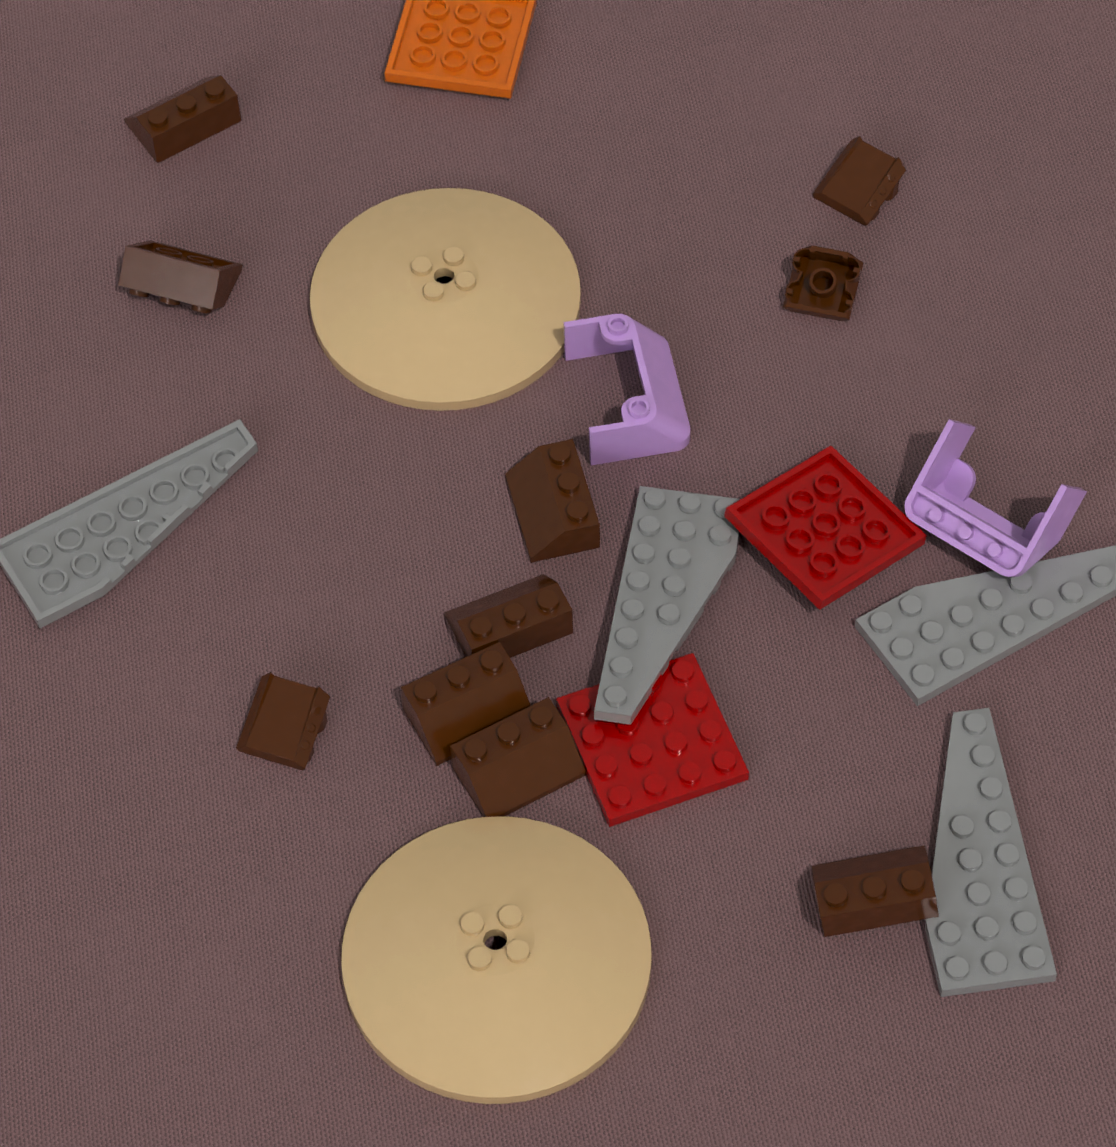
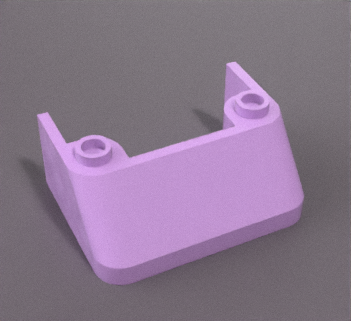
M611 314L564 322V356L566 361L633 350L644 395L631 397L623 403L621 408L623 422L589 427L590 465L680 451L690 441V424L667 340L624 314Z
M949 419L906 498L904 505L905 513L913 523L1000 575L1019 577L1059 543L1087 491L1082 488L1061 484L1047 511L1035 514L1028 522L1025 530L969 497L975 486L976 475L973 468L959 458L976 427Z

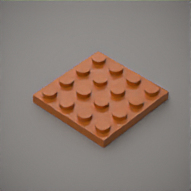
M406 0L385 69V82L511 99L534 16L536 0Z

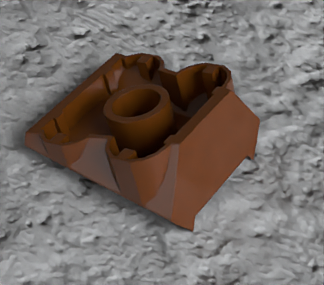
M858 136L849 142L813 192V196L820 202L866 226L879 215L880 206L883 202L892 200L898 194L899 180L906 169L899 157L894 158L863 141L861 136Z
M811 245L797 250L793 257V269L786 288L783 308L795 313L837 321L850 320L863 262L849 252Z
M271 672L263 675L236 749L245 754L298 770H305L307 762L313 756V745L317 734L325 729L328 722L326 708L330 696L319 686L316 688L274 676Z

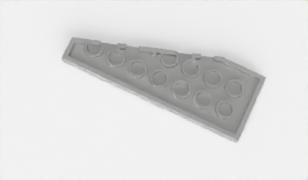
M239 419L1 538L0 566L38 627L42 628L106 595L258 452L257 443Z
M640 486L594 709V720L631 725L652 693L653 685L668 668L669 661L675 651H679L704 612V606L712 594L715 595L720 587L721 580L726 572L730 571L735 564L740 532L724 515L726 508L740 499Z
M1116 545L1038 561L1019 577L1002 576L993 570L916 586L855 620V628L916 706H919L1115 597Z
M990 708L953 712L932 868V879L939 917L929 918L925 921V932L940 997L1054 982L1057 977Z

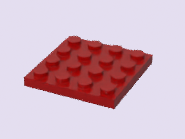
M831 445L728 506L724 515L819 610L924 545L927 537L919 527L909 520L902 511Z
M694 653L669 661L668 668L653 685L652 693L631 725L594 720V709L600 684L556 698L558 711L569 728L586 770V775L609 827L749 780L747 766Z

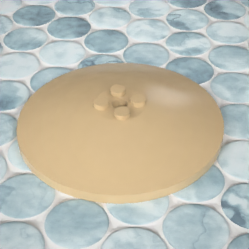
M461 188L428 189L399 195L383 201L355 217L336 234L323 251L316 265L310 289V309L316 337L327 358L345 378L362 390L385 401L410 408L438 411L460 410L490 404L509 397L538 380L564 353V322L579 319L581 304L580 278L576 263L566 243L550 224L532 210L515 201L484 191ZM447 276L453 279L451 282L446 284H441L440 282L436 281L439 277Z
M496 816L466 819L436 828L413 839L383 862L369 878L351 909L345 927L341 960L343 984L349 1008L365 1040L384 1062L407 1080L433 1093L464 1102L482 1104L523 1102L548 1096L584 1079L607 1061L625 1041L638 1020L648 992L651 974V939L643 907L625 875L606 855L583 838L557 826L527 818ZM492 936H500L506 940L505 946L498 950L489 949L485 942Z

